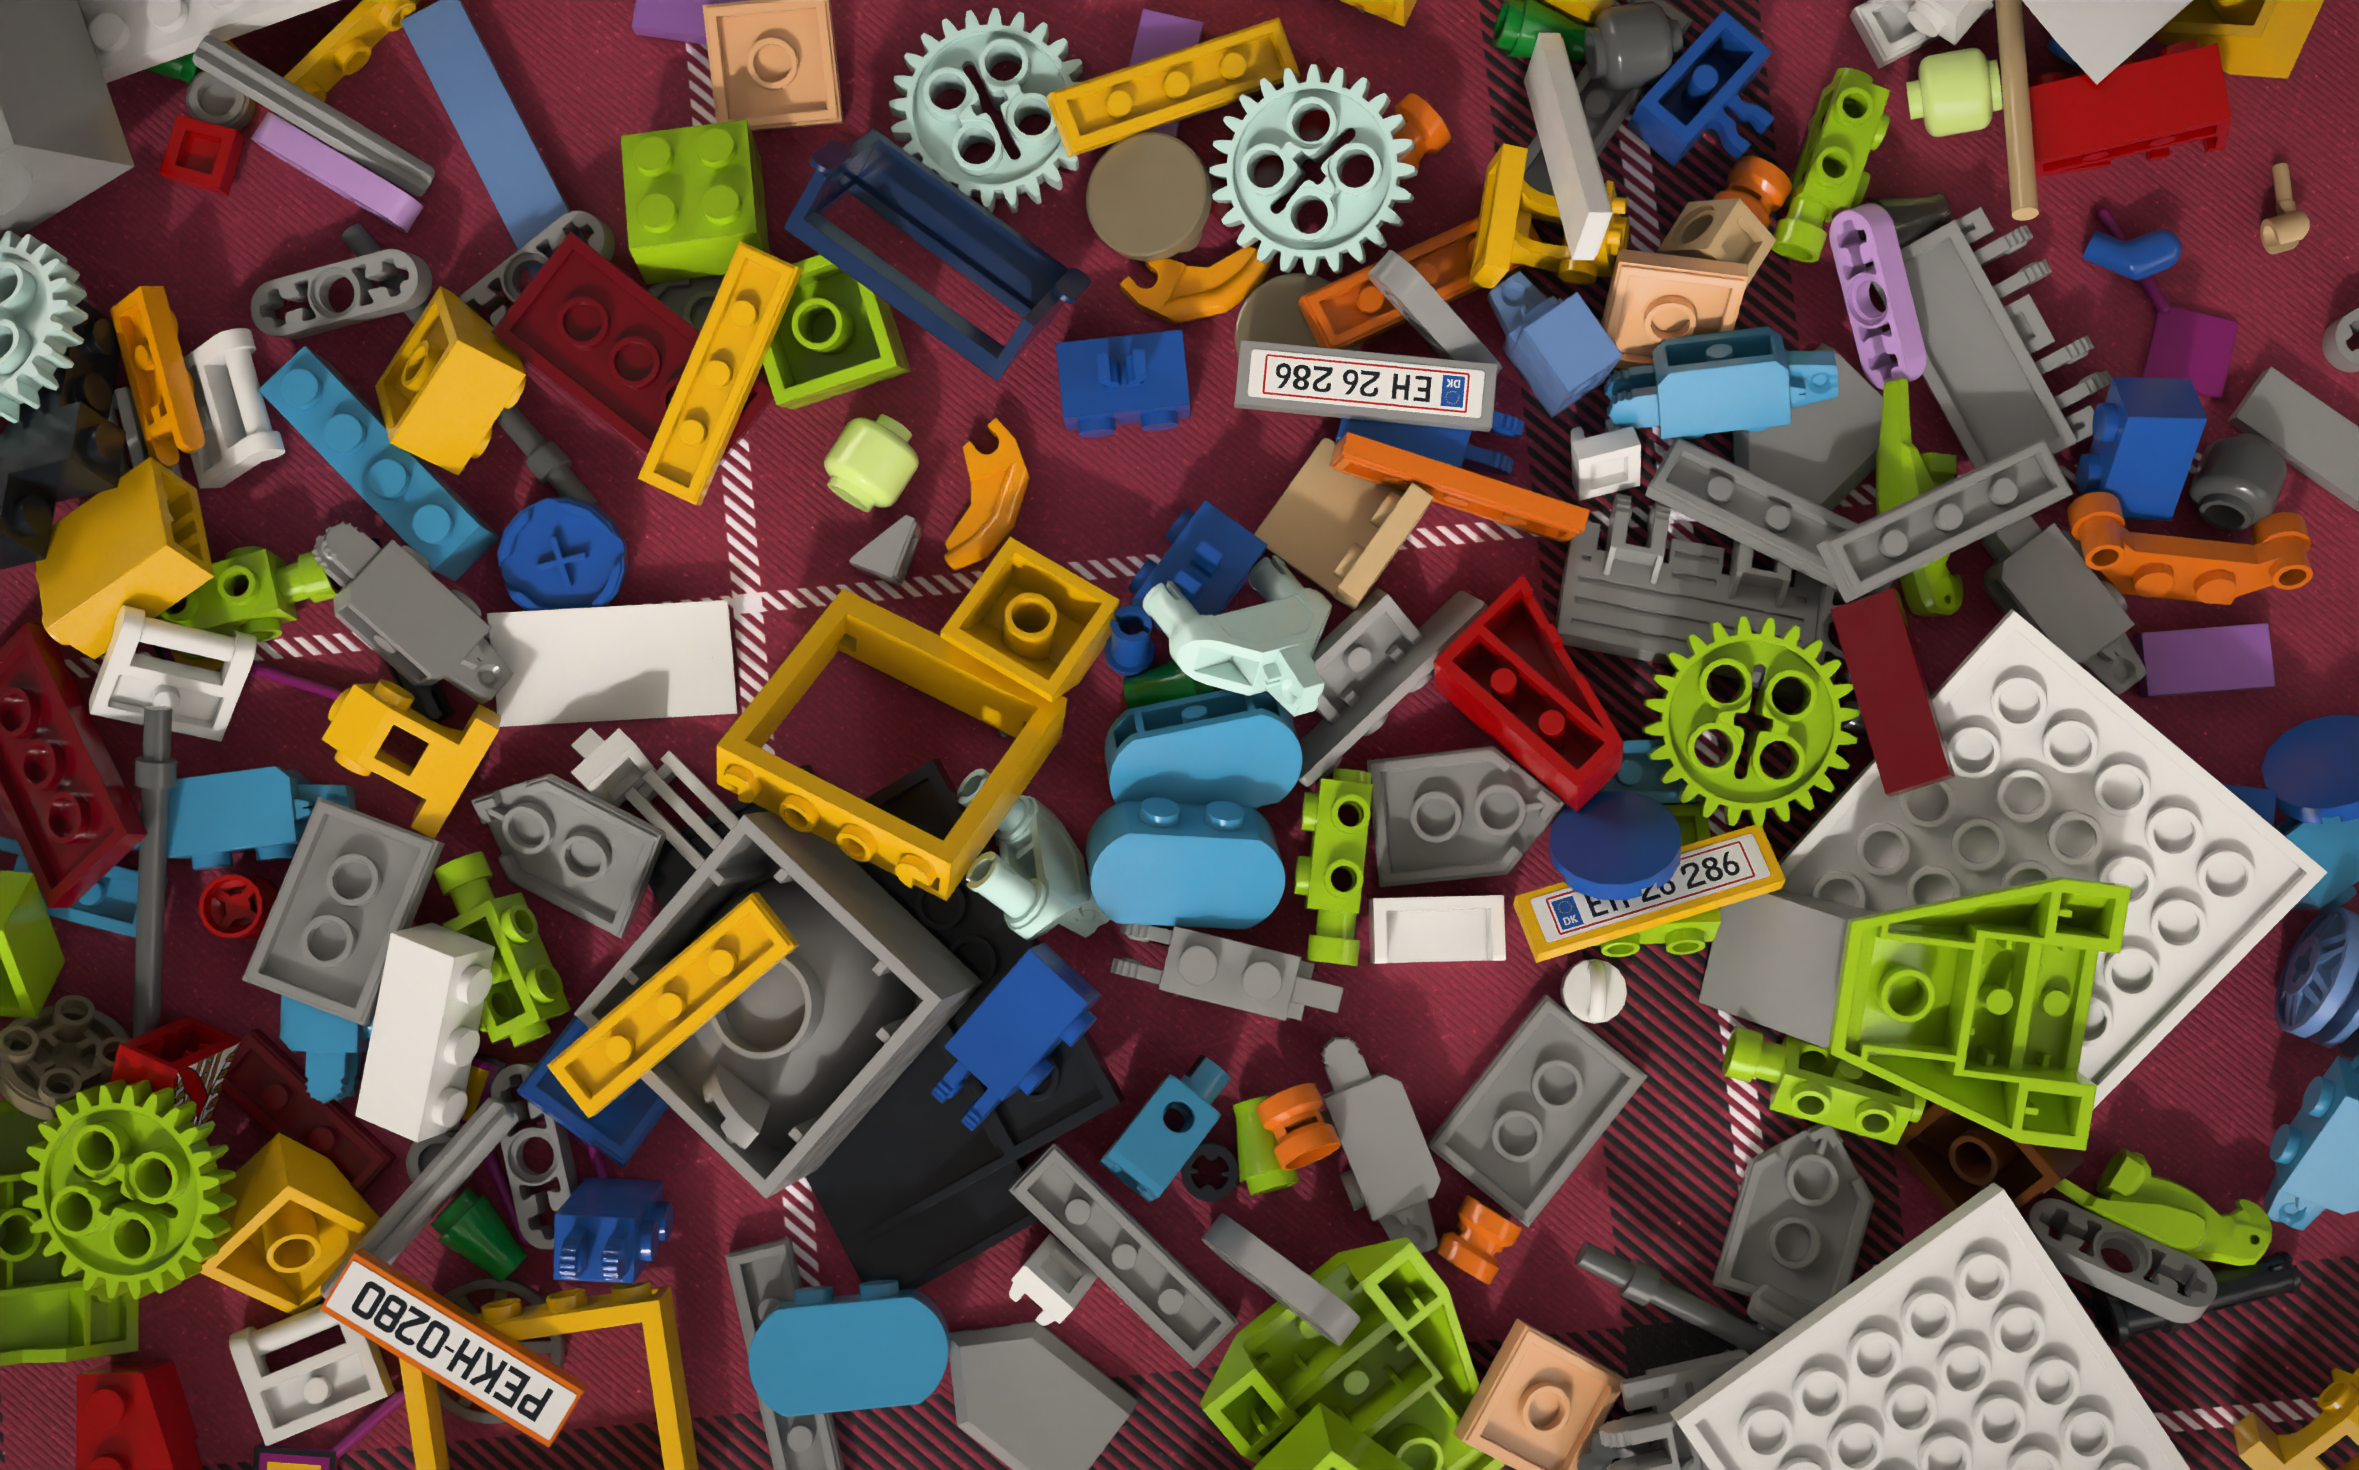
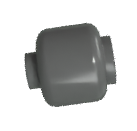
M1653 1L1606 8L1596 17L1594 27L1587 28L1585 32V56L1589 73L1593 79L1601 78L1604 86L1614 92L1654 86L1672 67L1673 59H1679L1683 54V37L1679 22L1677 20L1668 21L1662 7Z
M2242 433L2236 436L2219 438L2209 443L2201 456L2189 487L2191 502L2199 511L2203 520L2213 527L2227 531H2242L2249 526H2254L2259 520L2271 515L2274 511L2287 477L2286 462L2279 452L2271 447L2270 443L2261 436Z

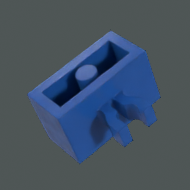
M1723 10L1638 103L1627 127L1673 167L1677 165L1709 129H1713L1718 133L1724 149L1738 161L1751 144L1737 133L1736 123H1748L1762 135L1775 119L1761 106L1746 103L1739 97L1757 77L1772 51Z
M1182 330L1055 343L1062 413L1066 431L1078 429L1080 437H1103L1116 433V425L1141 423V429L1144 431H1161L1178 427L1179 419L1190 418V398Z
M2113 377L2105 403H2099L2094 411L2092 423L2094 438L2089 453L2082 454L2078 461L2076 472L2078 490L2086 494L2107 492L2115 495L2120 501L2124 519L2172 520L2208 419L2192 380L2179 378Z
M1206 500L1196 513L1186 508L1176 519L1165 537L1166 540L1172 543L1167 553L1158 564L1148 559L1130 583L1128 590L1135 594L1130 605L1143 609V600L1154 586L1159 583H1163L1166 586L1167 581H1173L1180 587L1183 595L1200 615L1212 614L1215 616L1223 614L1247 581L1252 568L1266 555L1268 544ZM1151 617L1152 626L1158 631H1160L1162 634L1167 636L1159 627V625L1155 622V620Z

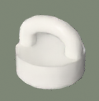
M1589 959L1579 961L1568 969L1562 978L1560 994L1563 1005L1571 1015L1580 1021L1595 1024L1607 1022L1618 1015L1625 1005L1627 988L1625 979L1616 967L1606 961Z

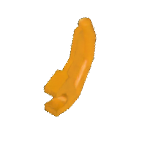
M1248 246L1208 268L1186 266L1184 263L1168 258L1158 261H1145L1146 267L1158 278L1156 284L1151 288L1143 289L1137 286L1128 276L1120 283V288L1141 311L1165 322L1178 324L1226 313L1262 284L1274 261V257L1264 264L1257 260L1259 247L1254 249Z
M997 418L987 425L989 431L999 440V445L995 452L982 454L977 451L970 441L963 446L971 481V505L945 543L948 552L944 554V559L953 570H959L987 558L1015 526L1030 479L1016 439Z

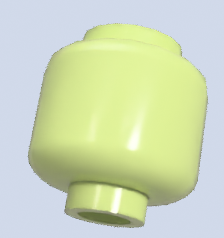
M1967 48L1929 55L1919 65L1918 80L1906 82L1910 120L1923 118L1926 131L1933 137H1944L1982 130L1990 124L1993 112L2002 110V92L1997 59L1986 61L1984 53L1978 48Z
M880 414L876 422L861 417L852 419L847 423L825 457L824 467L831 477L827 486L840 498L865 512H870L874 506L879 508L892 506L919 465L915 450L908 444L912 433L898 421L884 414Z

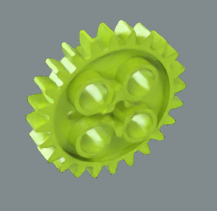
M1746 616L1736 618L1734 635L1728 636L1724 627L1719 622L1710 623V643L1705 644L1695 634L1687 635V645L1692 654L1685 658L1675 652H1668L1666 657L1676 670L1672 677L1653 674L1651 678L1665 692L1663 698L1646 699L1643 703L1649 709L1660 713V721L1649 723L1642 727V732L1661 736L1662 744L1647 753L1648 758L1651 760H1669L1671 765L1662 773L1659 779L1664 784L1678 779H1682L1685 782L1677 797L1683 804L1692 800L1698 794L1702 795L1700 815L1706 818L1710 817L1721 804L1724 806L1725 823L1731 826H1735L1739 820L1742 809L1748 810L1749 818L1756 827H1763L1767 808H1772L1775 815L1781 821H1790L1789 801L1795 800L1805 809H1813V799L1808 790L1814 785L1820 789L1832 792L1835 788L1830 779L1824 774L1827 768L1830 766L1837 769H1848L1849 767L1846 760L1835 752L1838 745L1857 744L1858 738L1841 731V722L1858 717L1859 711L1840 707L1838 700L1854 689L1853 684L1832 683L1830 677L1839 669L1842 663L1839 659L1825 661L1821 664L1815 660L1823 646V642L1820 639L1809 642L1803 648L1797 646L1800 637V627L1797 625H1791L1778 638L1775 637L1774 618L1770 617L1763 619L1757 634H1752ZM1761 664L1765 668V674L1758 697L1756 698L1754 710L1757 716L1765 718V725L1763 730L1756 729L1751 731L1748 740L1746 774L1743 778L1738 779L1734 775V770L1741 752L1745 733L1743 728L1734 725V717L1736 713L1748 712L1752 698L1753 669L1756 665ZM1721 665L1731 667L1737 673L1740 684L1737 694L1726 702L1715 701L1707 690V679L1710 672ZM1789 676L1795 678L1801 684L1804 690V699L1796 711L1784 714L1775 707L1772 701V691L1779 680ZM1709 729H1717L1725 736L1728 750L1725 757L1719 763L1705 766L1696 757L1695 743L1703 732ZM1782 741L1789 747L1792 754L1791 765L1783 775L1768 777L1760 766L1761 752L1769 743Z
M124 1079L80 1091L76 1093L75 1099L55 1106L57 1118L39 1124L38 1129L46 1140L27 1147L26 1152L37 1160L40 1166L23 1172L21 1178L28 1183L36 1185L38 1194L26 1198L22 1201V1204L27 1208L40 1209L42 1218L29 1228L30 1232H49L52 1240L46 1245L43 1255L48 1257L61 1251L63 1252L66 1260L61 1274L64 1277L82 1269L85 1270L83 1289L86 1291L106 1283L107 1295L111 1299L129 1291L134 1300L143 1298L155 1291L161 1294L180 1285L181 1281L200 1273L203 1270L201 1262L217 1255L220 1251L212 1239L231 1230L232 1226L217 1215L219 1212L233 1207L237 1203V1199L220 1192L221 1184L236 1177L235 1171L218 1169L216 1160L222 1157L229 1148L227 1145L210 1147L206 1141V1138L216 1125L213 1120L198 1126L191 1122L197 1106L194 1101L173 1108L174 1088L168 1087L152 1093L148 1080L126 1085ZM108 1137L113 1144L114 1154L109 1148ZM165 1164H167L171 1171L172 1181L165 1172ZM87 1199L91 1203L93 1213L88 1207ZM143 1224L149 1231L151 1241L148 1239L144 1232Z

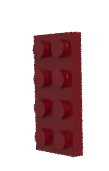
M571 231L491 332L647 454L650 451L700 334L698 330ZM758 377L754 382L717 470L774 399L771 388Z
M25 623L0 648V805L35 876L48 908H71L148 835V832L55 640L48 634L43 624Z

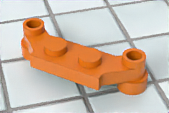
M2092 492L2075 499L2067 510L2071 534L2074 540L2081 543L2085 564L2091 569L2099 570L2105 576V581L2112 584L2121 594L2231 605L2238 596L2272 585L2282 590L2296 589L2307 584L2313 577L2312 567L2307 554L2311 547V539L2304 518L2297 513L2278 512L2259 520L2252 529L2254 545L2129 532L2125 528L2119 499L2107 492Z

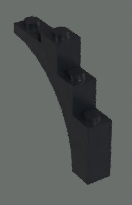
M84 300L75 306L86 312L88 319L72 328L74 333L84 338L83 344L67 347L64 354L73 361V367L68 369L57 368L53 376L56 378L59 388L55 391L43 386L37 391L40 398V407L37 410L26 403H22L20 405L19 422L15 424L9 422L0 436V570L46 559L56 502L114 489L118 485L126 431L109 421L120 346L113 321Z

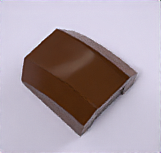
M1926 1100L1920 1120L1917 1123L1909 1121L1898 1144H1891L1949 1213L1993 1182L2005 1190L2019 1211L2041 1193L2045 1194L2085 1161L2075 1149L2016 1142L1929 1100Z

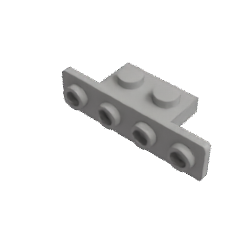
M1377 588L1317 645L1312 659L1316 665V670L1325 682L1323 692L1318 697L1319 704L1316 708V711L1323 719L1299 741L1303 761L1298 781L1305 787H1308L1316 780L1330 775L1333 769L1339 766L1342 755L1362 736L1370 735L1378 730L1386 721L1388 712L1406 694L1420 689L1431 679L1434 674L1433 661L1488 606L1480 599L1461 590L1455 593L1417 629L1386 592Z

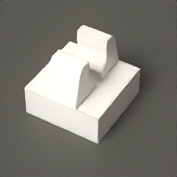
M1611 419L1605 420V433L1587 438L1584 436L1581 426L1571 430L1572 484L1579 501L1640 486L1641 443L1633 426L1620 429L1619 426L1614 427V423Z
M589 728L571 744L574 750L584 758L571 773L589 793L616 807H619L627 799L624 795L632 787L638 789L646 782L642 777L650 769L655 772L657 771L637 745L620 728L605 741Z
M1050 1233L1011 1279L1013 1284L1009 1291V1296L1017 1302L1024 1294H1027L1043 1309L1035 1319L1040 1325L1046 1326L1054 1321L1060 1324L1077 1306L1098 1276Z

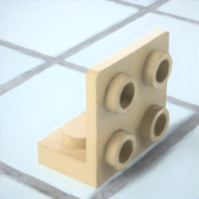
M1324 438L1254 535L1268 544L1267 551L1274 556L1280 557L1284 563L1354 611L1361 604L1425 514L1434 497L1413 482L1404 493L1333 470L1329 465L1335 442L1329 438Z

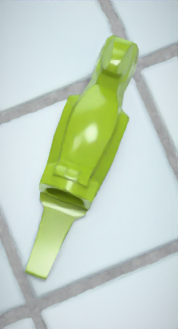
M1905 378L1890 380L1884 383L1879 447L1876 453L1877 515L1953 480L1956 474V455L1932 452L1920 454L1917 447L1912 444L1908 380ZM1950 554L1899 578L1905 601L1912 614L1924 617L1952 615L1960 608L1963 599V585L1960 575H1951L1945 565Z
M2126 1148L2113 1154L2096 1182V1190L2100 1193L2099 1196L2095 1197L2065 1178L2051 1188L2081 1209L2198 1260L2216 1261L2237 1266L2254 1265L2266 1252L2272 1240V1225L2269 1216L2259 1205L2250 1200L2238 1199L2235 1201L2236 1210L2230 1213L2219 1214L2207 1201L2189 1188L2170 1179L2151 1174V1168L2144 1155L2138 1152H2131Z

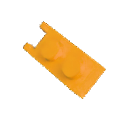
M139 286L110 309L149 457L151 456L170 469L179 462L178 448L184 453H194L203 447L205 437L194 400V381L192 375L186 369L178 341V322L175 314L170 310L164 286Z

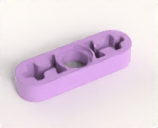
M271 112L266 113L251 137L255 143L277 158L404 233H408L424 207L416 199L395 185Z
M1866 203L1840 212L1831 223L1829 240L1863 372L1875 387L1884 390V383L1886 381L1905 378L1908 380V383L1912 382L1923 374L1927 356L1893 220L1883 207L1874 203ZM1858 230H1864L1866 240L1861 241ZM1873 261L1875 268L1866 270L1865 264ZM1872 281L1878 283L1885 292L1887 305L1884 313L1878 311L1870 300L1869 288ZM1889 324L1891 330L1882 332L1881 326ZM1889 354H1895L1898 362L1892 363Z

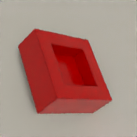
M177 114L159 174L171 182L229 196L246 137L237 129Z

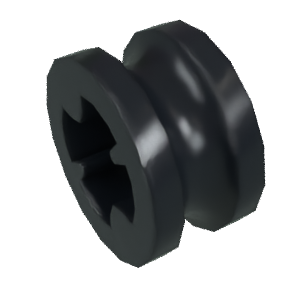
M1214 1141L1201 1142L1181 1168L1182 1182L1187 1191L1196 1199L1206 1202L1219 1201L1228 1196L1236 1187L1239 1177L1237 1160L1233 1152L1224 1144ZM1204 1155L1210 1161L1221 1156L1226 1161L1229 1169L1221 1170V1174L1227 1177L1222 1185L1216 1188L1209 1181L1201 1186L1195 1183L1191 1174L1198 1173L1199 1169L1196 1166H1192V1164L1199 1156Z

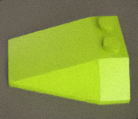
M2056 877L1848 919L1827 1051L1846 1062L2016 1142L2086 1151L2097 1085L2079 1073L2078 1069L2098 953L2100 951L2120 954L2132 887L2124 884Z
M1408 1237L1338 1252L1309 1275L1340 1298L1361 1318L1360 1322L1341 1346L1331 1342L1277 1301L1236 1334L1200 1402L1202 1410L1243 1457L1256 1464L1320 1402L1414 1470H1500L1505 1466L1499 1460L1462 1442L1453 1434L1480 1385L1449 1289Z

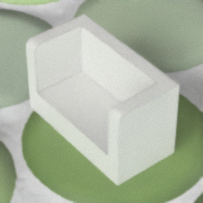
M1504 895L1372 898L1368 900L1370 963L1506 960Z

